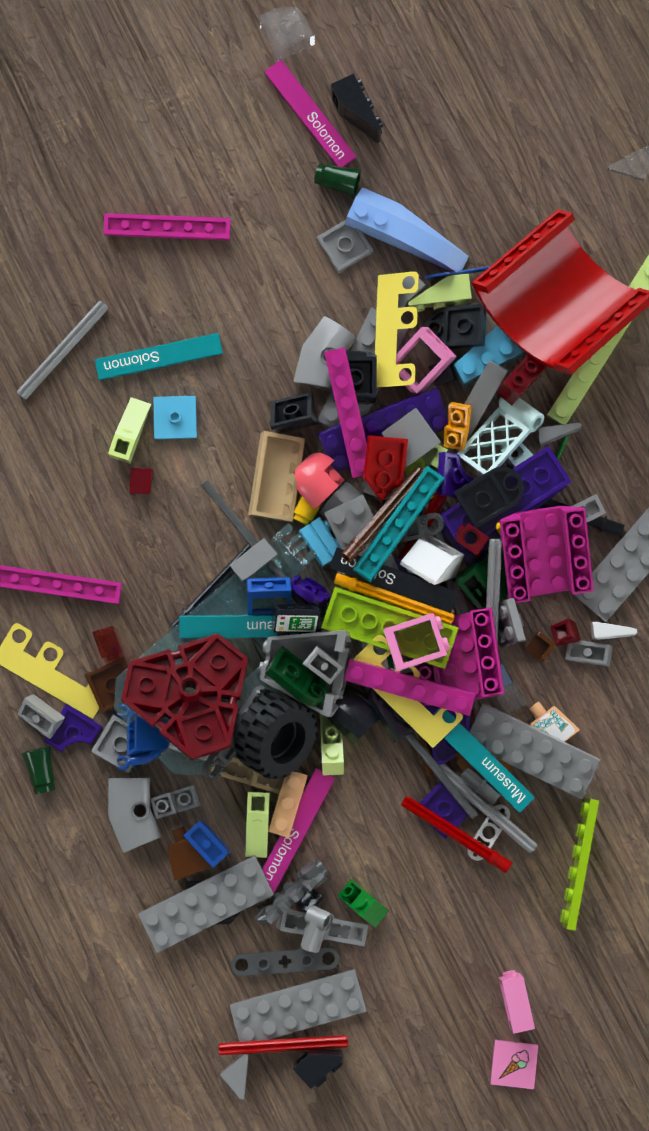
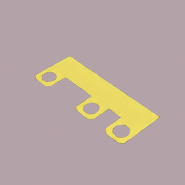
M417 272L378 275L375 340L377 388L412 385L415 382V365L412 363L396 365L397 329L414 328L417 325L416 307L398 308L399 294L415 293L418 290L419 275ZM407 276H412L415 280V284L411 289H405L402 285L404 278ZM406 311H410L414 315L413 321L410 324H403L401 321V316ZM404 368H409L412 372V376L408 381H402L399 378V373Z
M15 623L0 646V665L93 719L99 710V706L89 684L87 687H84L55 670L63 656V650L51 642H45L36 658L23 651L32 637V632L26 627ZM17 629H21L26 633V639L22 643H16L12 638L13 632ZM47 648H54L57 651V658L54 661H47L44 658V651Z
M377 635L373 639V641H382L388 645L387 639L382 635ZM368 644L354 658L357 661L385 668L381 663L391 652L387 650L385 654L378 655L373 650L374 645ZM414 666L410 667L414 676L420 677V672ZM374 689L432 748L463 718L461 713L455 712L456 720L453 723H446L442 718V714L447 709L441 708L433 716L419 701Z

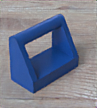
M290 577L247 579V615H272V608L252 609V599L286 598V604H291Z
M203 819L183 835L212 868L231 852Z

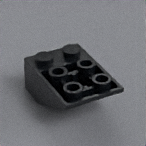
M353 73L332 83L331 99L339 115L377 143L380 142L383 124L379 116H375L372 111L374 106L369 97L366 98L363 93L365 88L361 79H356Z

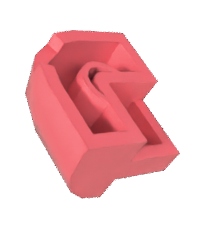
M323 453L309 455L293 472L297 482L295 488L314 509L344 481L342 476L330 465L334 460Z

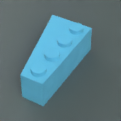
M497 325L485 336V346L473 347L454 364L453 369L463 388L479 379L489 360L503 367L527 353L512 342Z

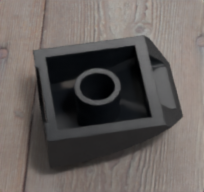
M346 351L358 404L369 405L376 403L377 355L369 351Z
M346 685L342 699H337L335 704L338 705V708L334 715L327 717L352 744L379 720L369 702L368 696L350 685Z

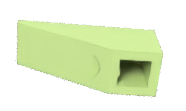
M469 274L445 277L409 301L407 307H416L417 312L425 311V308L434 307V310L448 305H467L472 299Z
M130 398L108 452L111 458L131 464L151 404Z
M320 713L323 775H343L342 733L326 716Z
M248 792L245 857L255 855L259 858H267L270 793Z

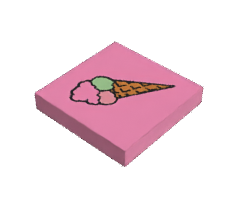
M494 1039L490 1084L534 1089L538 1044Z

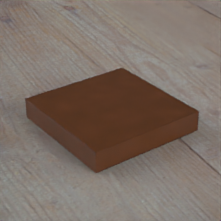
M124 657L84 674L102 714L123 705L121 696L128 670Z

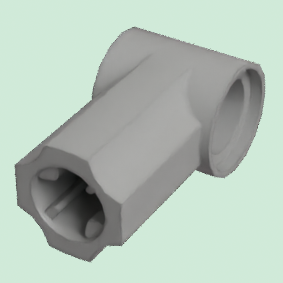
M315 905L308 909L305 915V923L307 925L300 945L302 949L314 953L320 951L325 932L330 929L333 923V914Z

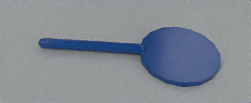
M490 266L457 272H444L426 276L424 279L482 272Z

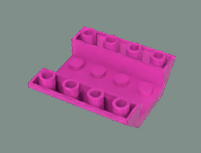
M555 506L516 512L499 520L508 599L514 598L515 603L531 601L530 596L568 590L572 594L594 591L585 507Z
M492 608L472 610L470 613L454 615L451 625L459 629L445 669L428 663L414 666L420 672L419 678L475 693L474 700L505 694ZM420 702L423 706H432V705H429V704Z

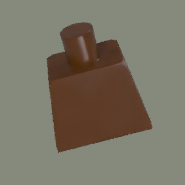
M184 826L172 830L176 843L168 846L174 881L211 867L183 836L186 834Z

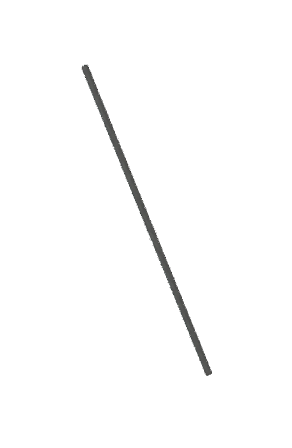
M208 480L201 485L252 548L258 543L257 540ZM273 560L266 564L267 568L276 578L286 577ZM291 588V597L297 604H308L304 598ZM319 618L318 631L329 632V630L321 628L323 622ZM412 733L405 738L467 815L471 819L476 817L478 813Z

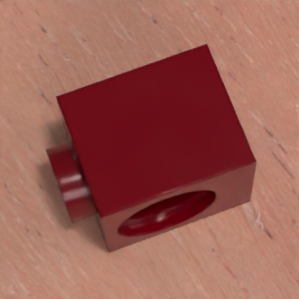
M469 523L466 526L461 524L454 534L457 536L455 541L476 556L489 539L488 536ZM467 532H473L476 535V542L474 544L465 542L464 536Z

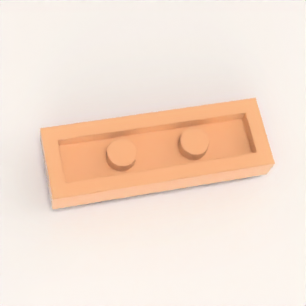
M292 771L291 775L284 778L268 832L287 838L290 837L308 775Z

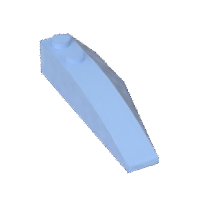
M363 187L356 196L346 218L345 224L347 226L356 228L367 235L449 271H462L469 257L400 203Z

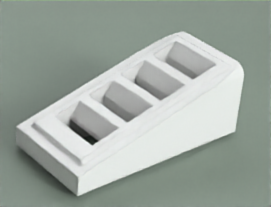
M600 622L590 623L593 641L629 637L637 634V629Z

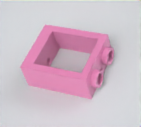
M421 327L396 354V365H398L422 339L442 359L419 384L415 381L412 385H405L412 393L416 392V394L424 392L457 357L428 327ZM402 369L399 373V378L408 381L411 375L405 369Z
M431 613L383 629L397 671L448 655L447 650H450L447 637L442 638L440 629H443L440 616L435 617V614ZM430 621L440 651L404 663L395 632Z
M515 970L503 972V976L498 978L510 1030L514 1034L535 1029L524 977L520 973L515 972Z

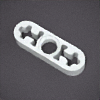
M502 804L494 806L497 810L503 808L506 818H510V810L507 806ZM486 817L474 839L477 840L478 836H480L483 841L489 842L488 848L491 849L502 829H498L495 824L489 823V818ZM486 826H491L495 830V835L491 839L483 836L482 832ZM467 849L471 859L476 861L483 859L479 855L473 856L474 852Z

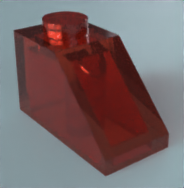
M111 626L92 632L102 659L107 658L108 662L120 659L119 655L124 654L117 628Z

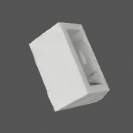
M427 536L418 539L402 559L400 565L405 567L409 573L418 575L429 583L436 585L456 577L464 554L433 536Z

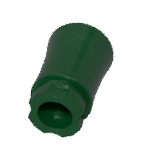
M318 164L314 183L354 198L360 183L361 169Z
M51 746L21 753L30 776L31 785L34 786V793L41 794L55 790Z

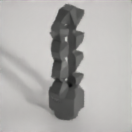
M319 859L315 862L310 860L297 873V882H286L283 885V893L275 892L271 896V903L258 906L259 913L255 916L256 920L261 925L272 924L277 921L280 915L284 914L293 903H296L304 896L305 892H309L323 884L328 879L326 875L329 873V870Z

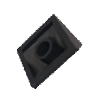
M312 392L271 401L270 427L271 430L278 434L319 424Z

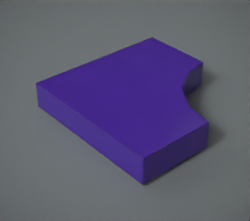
M439 452L438 473L445 479L438 487L437 495L457 498L454 492L473 481L474 478L468 476L463 470L459 454Z
M66 704L60 713L65 717L64 721L52 738L45 737L43 741L60 752H63L69 745L77 742L92 745L103 726Z

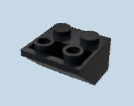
M308 1050L293 1064V1070L310 1089L314 1086L318 1088L327 1080L326 1075L330 1071L334 1073L343 1065V1053L341 1050Z

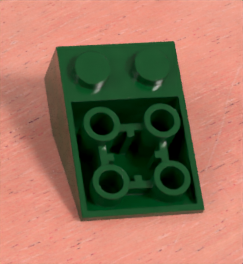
M502 547L499 603L508 594ZM489 549L452 580L475 610L486 608Z

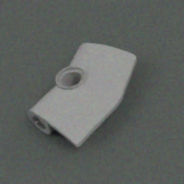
M324 316L302 346L293 380L294 383L310 384L317 389L331 392L332 386L324 352L343 347L348 351L357 337L343 326Z
M109 778L108 815L123 853L162 837L150 808V778ZM139 804L144 805L146 808V813L142 817L137 816L135 813V808Z

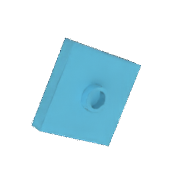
M196 396L153 397L155 440L197 439Z

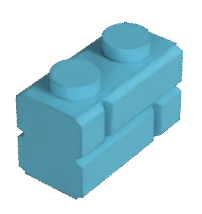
M319 517L299 530V534L320 566L324 568L332 562L336 548L341 547L337 539H334L330 533L332 528L328 521H322Z

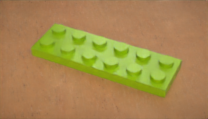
M335 587L321 628L329 631H348L353 639L390 651L389 646L384 642H376L373 639L377 635H382L386 638L383 629L422 617V615ZM430 621L395 632L401 653L404 656L418 659L440 651ZM442 622L443 629H440L442 638L447 637L450 650H447L448 655L425 663L445 669L459 628Z
M585 799V802H581L579 815L583 816L581 824L578 823L575 836L578 837V843L573 845L571 857L575 859L573 867L570 866L568 871V879L571 881L569 888H566L564 892L566 908L562 909L560 914V922L563 923L562 927L568 930L576 931L599 800Z

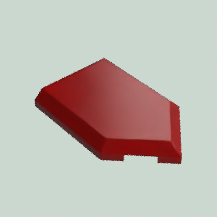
M371 435L367 437L363 479L380 501H383L394 488L404 482L408 439Z

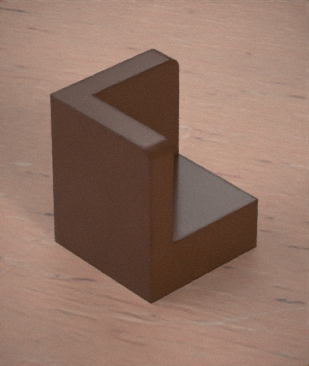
M538 632L524 650L542 663L556 644L544 634Z

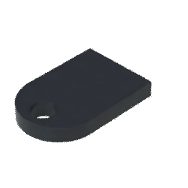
M482 303L439 308L427 318L424 327L432 330L435 325H439V331L435 335L449 349L485 346L487 311Z
M496 467L458 489L454 494L477 529L515 506L523 495L524 487L522 479L516 471L508 467ZM514 477L517 480V486L514 489H508L505 486L506 478Z
M369 687V702L394 743L416 732L373 688Z

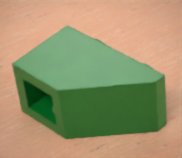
M352 879L338 894L339 898L375 928L389 912L386 907Z

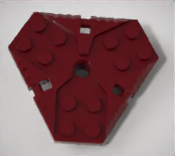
M217 633L180 645L178 650L174 652L167 649L129 661L121 702L152 728L156 727L160 730L159 734L178 748L191 761L228 749L232 742L238 712L237 701L241 698L248 658ZM181 659L182 663L175 665L174 660ZM186 688H194L196 690L192 694L184 692ZM222 698L229 699L228 703L221 702ZM165 716L169 719L166 724L162 722Z

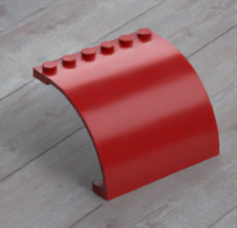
M557 209L472 281V285L488 314L512 342L540 363L571 375L649 306V290L642 288L636 290L626 286L600 268L580 246L568 227L575 220L573 213Z

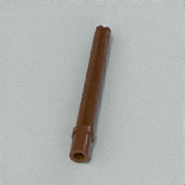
M417 467L413 470L357 537L350 541L348 547L341 554L344 560L351 563L364 550L365 545L394 513L424 471L422 468Z

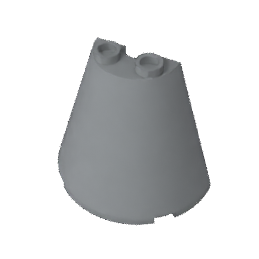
M340 630L268 637L263 644V653H266L265 662L260 663L258 673L261 674L260 680L299 701L265 673L282 645L303 662L316 646L320 647L344 668L331 684L324 680L328 688L325 700L319 706L308 707L324 716L332 717L338 708V705L335 703L337 699H342L347 683L344 678L352 651L351 647H347V642H351L350 633Z

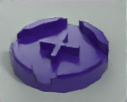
M301 575L293 577L290 583L291 588L298 595L317 605L325 606L328 604L331 595L326 594L327 590L324 586L311 578L300 579Z

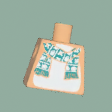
M538 701L529 708L536 718L529 725L565 742L579 731V728L555 706L546 711Z

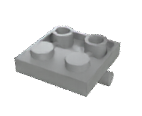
M514 598L500 602L497 641L500 647L526 641L522 628L524 624L521 614H518Z

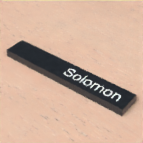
M337 547L329 568L367 581L353 571L362 556L357 555L349 563L341 556L344 550ZM386 565L381 567L371 581L372 584L449 613L452 612L458 596V592L437 584L434 585L426 580Z

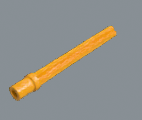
M339 572L336 575L334 585L348 589L350 592L354 593L355 591L422 616L434 613L435 617L440 616L441 622L449 625L454 620V614L365 583L356 577H350Z

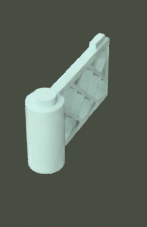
M500 397L499 407L466 442L465 450H457V454L460 455V459L483 475L493 468L500 467L524 439L542 425L544 415L521 398L511 406ZM502 416L505 419L506 425L494 427L496 419ZM520 429L522 433L518 437L510 438L509 430ZM506 430V439L495 440V432ZM491 433L492 441L480 443V437L483 434ZM507 444V449L504 453L496 454L495 445ZM492 446V455L481 456V447ZM477 448L478 457L468 458L465 455L469 449ZM493 459V465L488 471L482 468L481 461Z

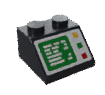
M272 604V631L277 633V636L290 635V633H317L320 609L316 605Z

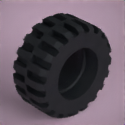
M273 692L266 694V697L261 696L256 699L257 702L252 703L248 707V711L243 713L241 716L242 720L237 725L236 729L238 732L235 734L234 740L237 743L235 744L236 753L244 765L265 778L281 779L291 775L292 771L296 772L300 768L299 766L307 761L308 754L312 753L313 743H316L317 739L315 735L317 732V721L312 710L305 704L283 692ZM279 729H280V732H279L278 736H277L276 739L273 741L274 736L276 735V733H277V732L279 731Z

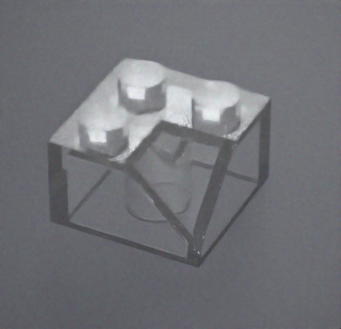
M296 6L276 8L258 17L259 26L277 61L315 44L314 34L305 16Z

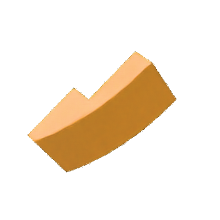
M455 402L449 404L448 425L444 427V447L465 450L472 405Z

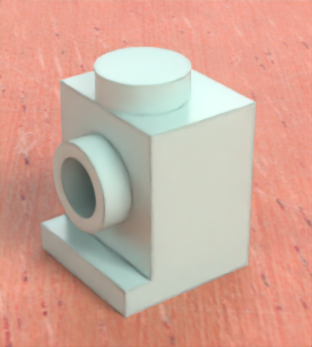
M521 443L515 449L518 452V456L512 457L510 455L506 461L514 468L533 456V454ZM502 444L500 446L502 448L500 453H504L506 451L507 444Z

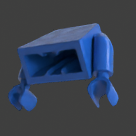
M126 705L119 706V711H126L125 714L117 715L120 719L127 720V756H130V759L124 756L118 757L117 762L126 761L125 766H120L118 769L126 771L129 765L133 767L143 765L159 758L161 753L167 750L170 742L159 734L160 730L156 727L152 728ZM163 719L162 722L166 724L167 720Z

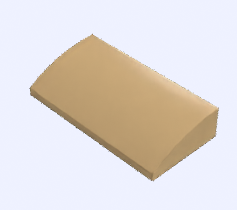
M268 431L261 432L248 516L293 522V512L297 496V489L295 488L297 482L293 472L302 463L305 438Z

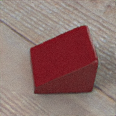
M568 618L550 626L556 646L580 641L578 628L573 620Z

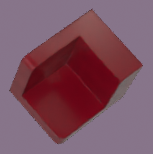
M131 467L130 495L151 494L154 476L153 469Z

